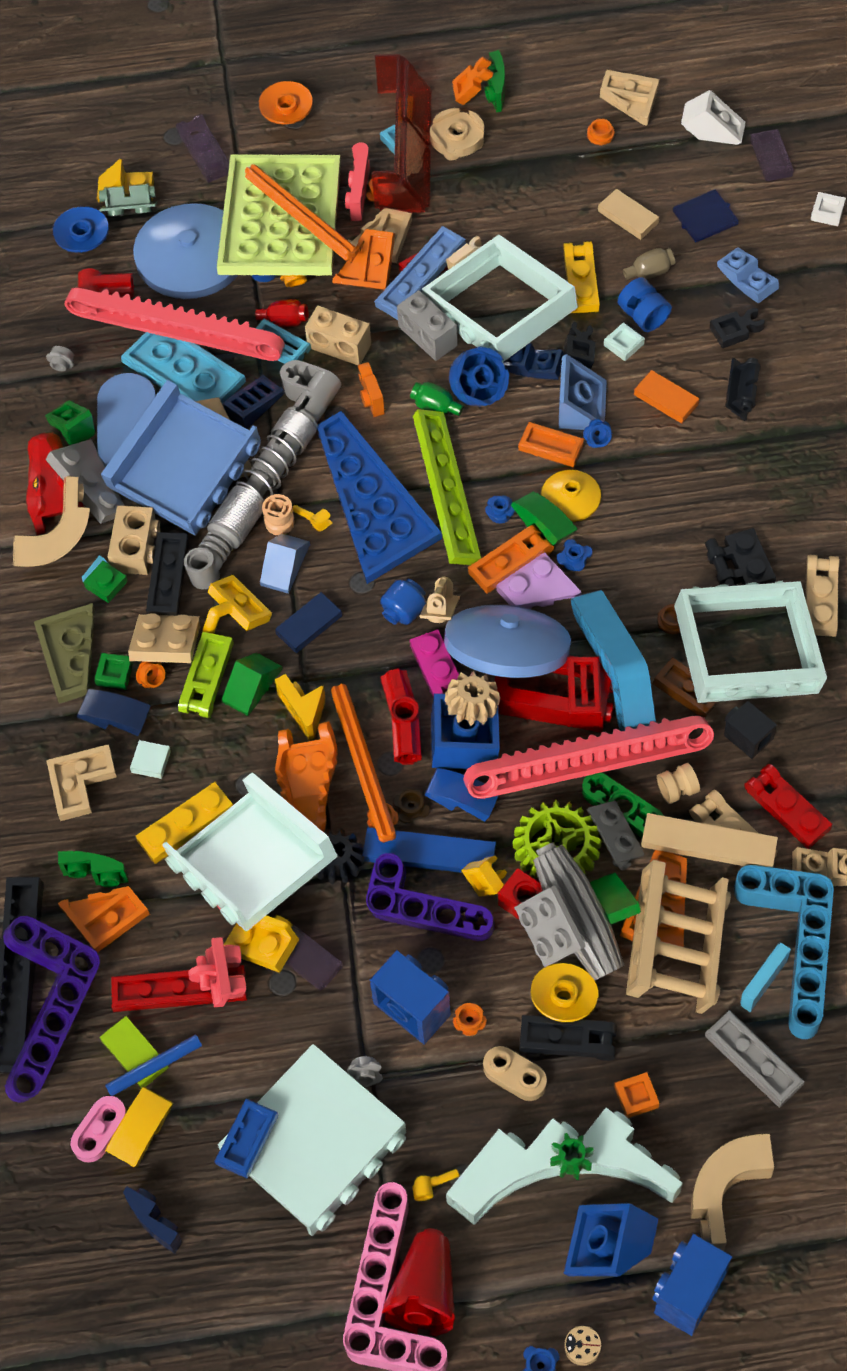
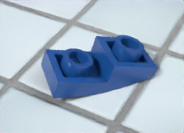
M437 768L424 795L451 811L458 806L485 822L490 817L498 796L484 799L474 798L469 794L465 786L463 774ZM476 779L473 783V785L475 786H482L485 784Z

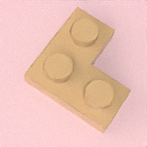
M109 744L46 760L60 821L92 813L86 785L117 777Z

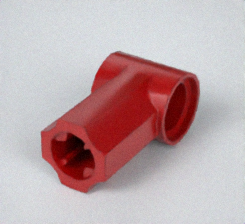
M92 268L83 269L78 273V288L100 293L108 289L109 295L119 292L121 298L126 294H129L130 298L134 297L132 273L102 274L99 270Z

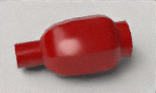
M284 299L271 303L268 308L256 309L255 316L256 320L266 319L280 327L299 326L303 321H308L309 310L307 304H301L297 299Z

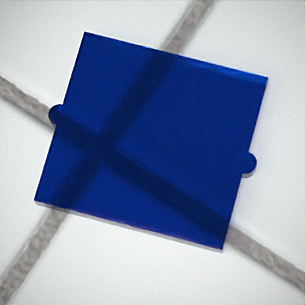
M716 189L673 207V212L682 223L681 228L687 230L695 243L734 227L739 223V220L730 210V204L725 203Z

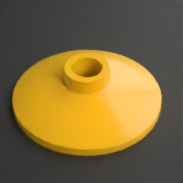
M563 470L553 474L545 481L541 490V495L556 505L572 522L590 517L598 509L601 501V491L596 480L587 473L578 470ZM568 489H574L575 491H574V492H569V491H567V490H568Z
M557 963L543 968L536 974L531 984V998L535 1007L546 1017L559 1022H574L585 1018L594 1010L598 1001V987L595 980L584 969L573 964ZM559 997H565V998H567L568 1000H563V999H560Z

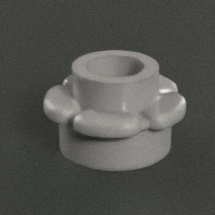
M53 346L50 354L46 355L50 366L57 371H66L67 368L70 369L74 366V353L65 347Z

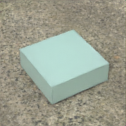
M624 322L604 339V346L624 361L629 359L645 343V338Z
M139 740L130 766L131 772L162 779L171 753L170 746Z

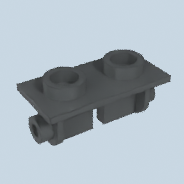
M616 801L587 809L593 820L592 825L597 826L599 834L613 858V865L615 867L625 870L632 865L630 860L645 855Z

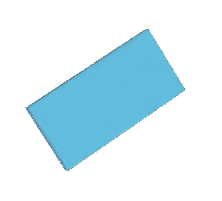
M145 332L121 356L122 363L158 387L162 388L165 382L169 380L178 386L182 395L194 401L219 397L223 404L246 382L245 375L199 345Z

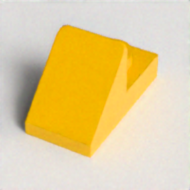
M119 159L99 176L98 202H100L99 191L104 190V187L124 186L126 197L130 196L129 185L149 183V186H154L153 172L125 173L123 161Z
M284 674L275 679L277 694L310 741L315 738L326 701L324 686H320L304 695L300 685L297 682L292 683L287 675Z

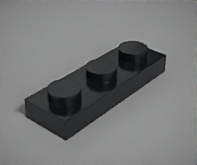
M157 533L146 607L147 614L179 615L185 572L184 558L187 554L189 543L188 534Z

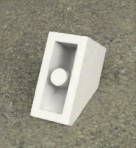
M711 90L685 103L681 124L699 140L735 145L742 143L745 121Z

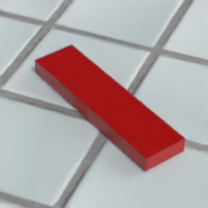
M244 965L227 968L228 976L243 975L246 981ZM189 970L111 977L113 1012L213 1004L211 989L202 991L200 982L189 980ZM247 990L243 997L228 999L227 1002L247 1001Z

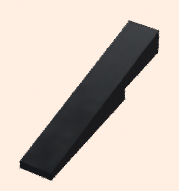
M6 877L2 939H0V1073L11 1072L28 1037L36 966L35 962L7 948L3 935L6 928L20 916H29L40 921L44 883L39 877ZM15 927V936L21 941H28L27 931L24 928Z

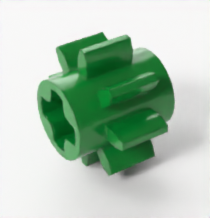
M565 1133L564 1141L561 1145L555 1142L552 1143V1150L559 1155L550 1158V1165H559L560 1178L569 1174L574 1175V1178L579 1180V1173L582 1169L591 1171L592 1163L585 1158L591 1157L594 1149L593 1147L585 1148L583 1145V1135L579 1136L578 1139L570 1138L568 1133ZM573 1152L578 1154V1158H573L571 1162L566 1160V1155L570 1156Z

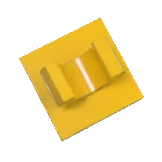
M496 856L470 862L461 870L479 897L497 894L504 886L501 880L506 876V870L495 872L492 868V864L498 859Z

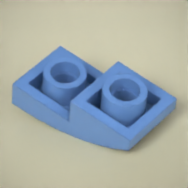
M739 247L717 262V266L725 276L744 294L757 303H760L779 289L778 279L758 268V259Z

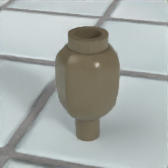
M655 248L641 254L635 259L632 266L623 269L625 279L628 280L637 276L647 280L665 274L669 271L670 266L675 264L673 252L670 248L666 250Z

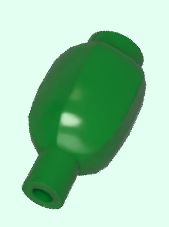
M416 382L410 394V398L415 400L416 406L423 410L444 412V414L451 412L460 416L464 405L453 401V396L448 390L432 382H425L423 384Z

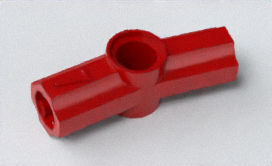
M398 668L387 671L385 675L380 677L391 715L394 762L401 763L402 765H412L422 760L419 707L415 701L407 671ZM402 714L412 715L407 719H402L399 717Z

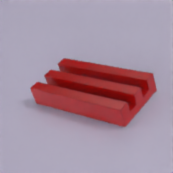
M567 657L569 719H576V716L581 715L582 718H589V715L601 718L599 657ZM574 665H580L582 707H576ZM587 665H593L594 707H588Z

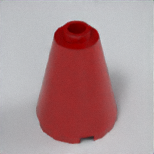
M425 1229L423 1232L415 1235L384 1302L383 1313L386 1312L385 1320L396 1329L417 1335L418 1329H430L429 1336L446 1334L453 1329L455 1311L450 1241L437 1229Z

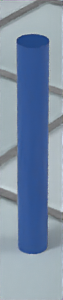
M195 1034L105 1084L110 1096H114L202 1047V1044Z

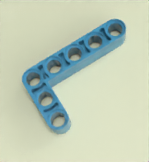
M598 590L571 598V606L576 622L612 681L619 730L621 732L625 731L627 726L636 729L638 724L649 726L650 721L656 722L650 675L646 661L604 592Z
M747 865L738 871L734 886V895L740 903L749 906L799 912L788 1024L791 1033L795 1037L810 1039L817 1034L824 1011L834 892L833 883L822 874ZM750 881L755 883L757 888L748 889L742 883ZM785 886L791 892L783 894L776 887ZM812 890L820 891L824 895V897L815 898L809 892ZM816 921L821 925V928L813 929L806 922ZM814 952L818 955L819 959H807L803 953ZM810 983L815 986L816 991H805L800 984ZM801 1014L809 1015L814 1023L804 1024L799 1021L797 1016Z

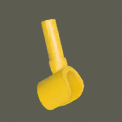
M297 505L292 507L293 512L307 518L319 532L333 524L329 520L331 517L330 513L324 508L314 514Z
M454 1169L431 1178L430 1176L418 1177L412 1187L414 1200L424 1201L433 1198L432 1187L458 1178V1170Z

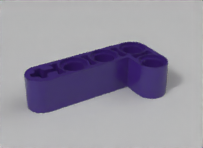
M393 853L382 854L376 859L366 895V904L375 918L476 941H484L492 936L495 930V923L491 912L487 908L405 890L403 888L406 870L401 859ZM395 864L398 866V872L394 877L386 878L382 876V870L386 865ZM382 895L390 897L391 903L386 909L378 910L374 908L375 900ZM411 903H421L423 910L419 916L410 917L406 914V909ZM445 909H451L456 913L454 920L448 924L438 921L439 914ZM465 912L466 919L477 922L479 917H483L487 926L481 925L479 930H475L473 923L463 921L462 913Z

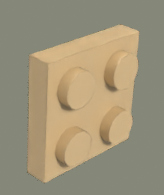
M139 614L128 650L129 661L191 663L200 630V616Z

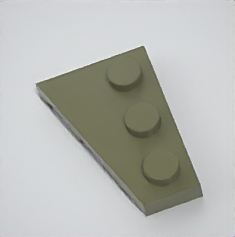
M93 603L34 621L59 704L83 697L88 689H90L95 615Z

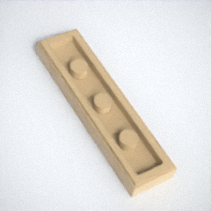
M647 813L641 847L740 866L757 865L773 868L778 837Z

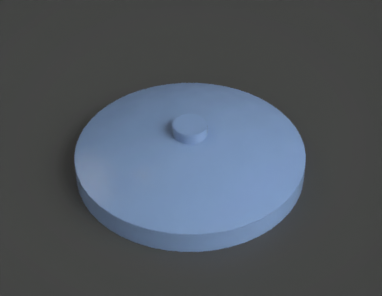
M182 204L167 208L150 218L140 229L135 239L133 250L136 268L142 280L156 292L179 299L205 297L229 285L238 275H218L217 273L223 210L205 204Z
M483 605L455 614L446 624L444 644L448 653L455 660L473 670L500 677L526 678L548 674L562 667L566 663L567 657H569L571 638L564 626L543 613L510 605Z

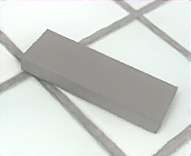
M730 1010L706 1031L705 1037L779 1108L804 1085L805 1081Z

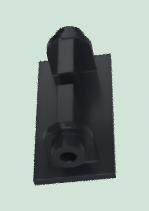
M733 358L731 362L725 407L744 421L747 420L748 412H751L756 406L757 386L754 383L758 382L759 371L761 370V365L756 358H748L744 363H740Z

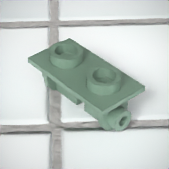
M149 183L129 185L130 196L126 197L124 186L104 187V190L99 191L100 202H105V206L100 208V212L107 211L108 216L124 214V209L134 208L135 213L151 212V207H155L158 204L157 201L151 202V197H156L155 186H149Z

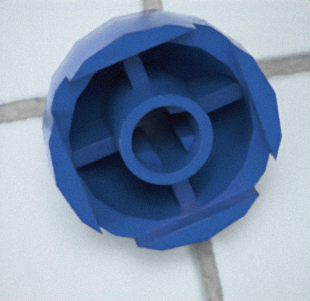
M477 347L464 351L454 359L450 367L449 382L451 390L458 400L466 405L482 407L493 404L504 396L508 388L509 372L508 369H505L502 363L503 358L499 353L491 348Z

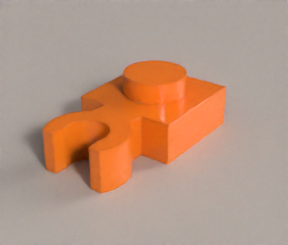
M484 57L480 58L474 67L469 65L452 81L456 102L465 105L481 90L480 83L488 81L493 76V72L487 69L491 65L490 60Z
M369 362L357 365L360 372L358 376L364 390L360 391L364 407H370L373 417L384 415L383 395L375 375L372 373Z

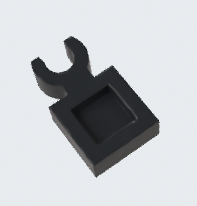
M751 308L742 317L735 311L710 320L709 328L723 349L748 340L749 332L757 333L762 331L765 327V320L753 321L752 319L758 317V309Z
M573 322L564 342V355H569L591 370L595 360L596 341L589 340L593 328L588 325L586 331L581 332L577 329V322Z

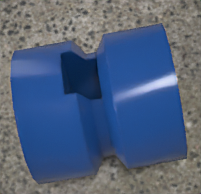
M640 277L624 287L617 303L628 316L633 317L634 322L644 332H651L659 328L667 320L672 306L661 294L656 293V289L645 278Z

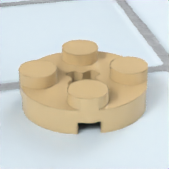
M460 108L447 109L440 112L433 119V125L430 127V141L438 152L444 154L446 159L456 160L459 157L470 155L483 147L484 123L480 116L469 110L468 114L460 112ZM456 130L458 133H463L460 135H454L452 131Z

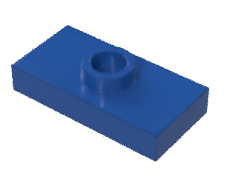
M246 1099L215 1159V1164L248 1179L278 1118V1112Z

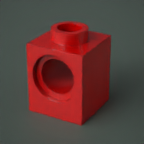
M517 868L498 892V906L519 919L514 908L522 903L519 901V898L525 895L533 897L543 891L541 884Z

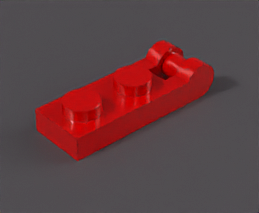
M767 764L760 770L761 774L757 778L752 777L744 784L746 791L807 849H810L831 830L833 824L783 779L773 765ZM768 784L775 789L771 794L764 789Z

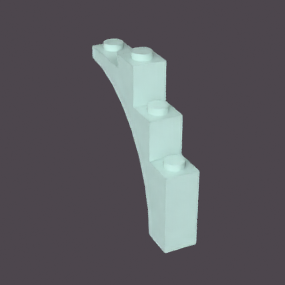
M605 1108L584 1134L583 1145L585 1148L593 1147L594 1149L593 1155L585 1158L592 1163L591 1171L582 1169L579 1174H600L622 1178L648 1188L670 1203H673L681 1193L683 1184L679 1180L680 1176L678 1173L665 1164L661 1167L653 1161L650 1152L638 1143L632 1145L630 1142L633 1139L634 1128L631 1127V1121L618 1111L613 1113ZM552 1118L526 1150L524 1149V1142L518 1136L511 1132L506 1135L498 1129L446 1193L447 1204L475 1225L495 1204L514 1191L541 1179L560 1176L559 1165H550V1158L559 1155L552 1150V1143L555 1142L561 1145L564 1141L565 1133H568L570 1138L578 1139V1132L568 1123L562 1122L560 1124ZM573 1152L570 1156L566 1155V1160L570 1162L573 1158H578L576 1152Z

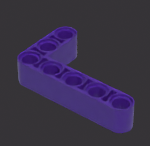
M29 916L16 918L6 928L3 935L4 943L11 951L57 973V977L6 1080L5 1092L8 1098L18 1103L28 1101L41 1090L100 964L99 955L92 947ZM15 927H21L27 931L28 941H21L15 936ZM45 942H51L57 946L58 956H51L46 952ZM75 957H81L86 960L88 964L87 971H81L76 967ZM62 986L69 987L73 991V1001H67L61 996L60 989ZM47 1016L55 1017L59 1021V1031H51L47 1027ZM37 1046L43 1049L45 1052L44 1062H38L33 1059L31 1055L32 1047ZM18 1077H24L29 1080L31 1085L29 1093L19 1091L16 1085Z

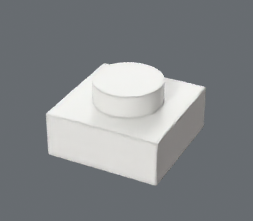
M818 192L811 221L839 226L846 198Z

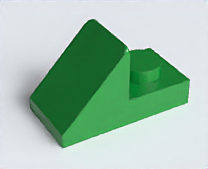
M72 401L65 402L45 415L49 424L61 431L69 446L86 441L95 435L90 410Z

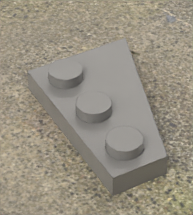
M92 439L50 451L45 460L63 481L66 476L78 477V484L84 485L82 503L87 508H90V512L99 523L115 519L117 505L124 506L119 494L108 488L101 476L105 466L99 457Z

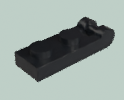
M522 1015L520 1052L592 1057L598 1060L611 1061L615 1059L616 1048L612 1045L613 1037L617 1035V1024L608 1021L582 1019L574 1022H559L543 1016ZM589 1034L599 1036V1044L589 1043Z

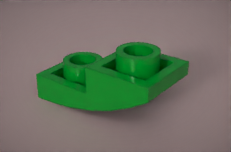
M499 50L489 52L491 65L487 69L493 72V76L488 80V86L484 88L487 102H492L496 112H501L505 100V69Z
M534 491L511 504L527 527L536 525L552 544V547L572 536L578 530L556 505Z
M58 851V864L63 876L83 878L87 874H92L95 884L103 887H116L120 883H129V877L124 864L113 858L83 851Z

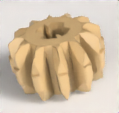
M473 670L469 677L461 672L457 680L451 679L448 691L445 693V702L448 705L449 715H457L458 723L468 720L470 726H472L477 720L484 725L488 717L493 718L496 714L500 695L497 692L496 682H488L487 674L477 677Z

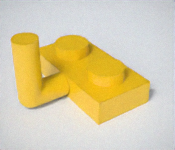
M234 575L210 584L208 593L219 605L210 608L202 632L214 634L219 618L230 614L246 631L270 621L272 612Z

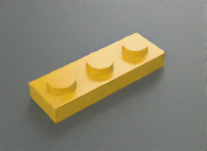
M214 782L137 834V842L154 864L168 856L162 845L164 842H167L177 850L233 806V804L216 782Z

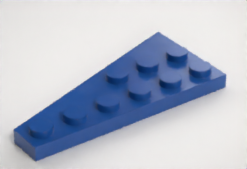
M342 411L318 424V435L367 584L442 539V532Z

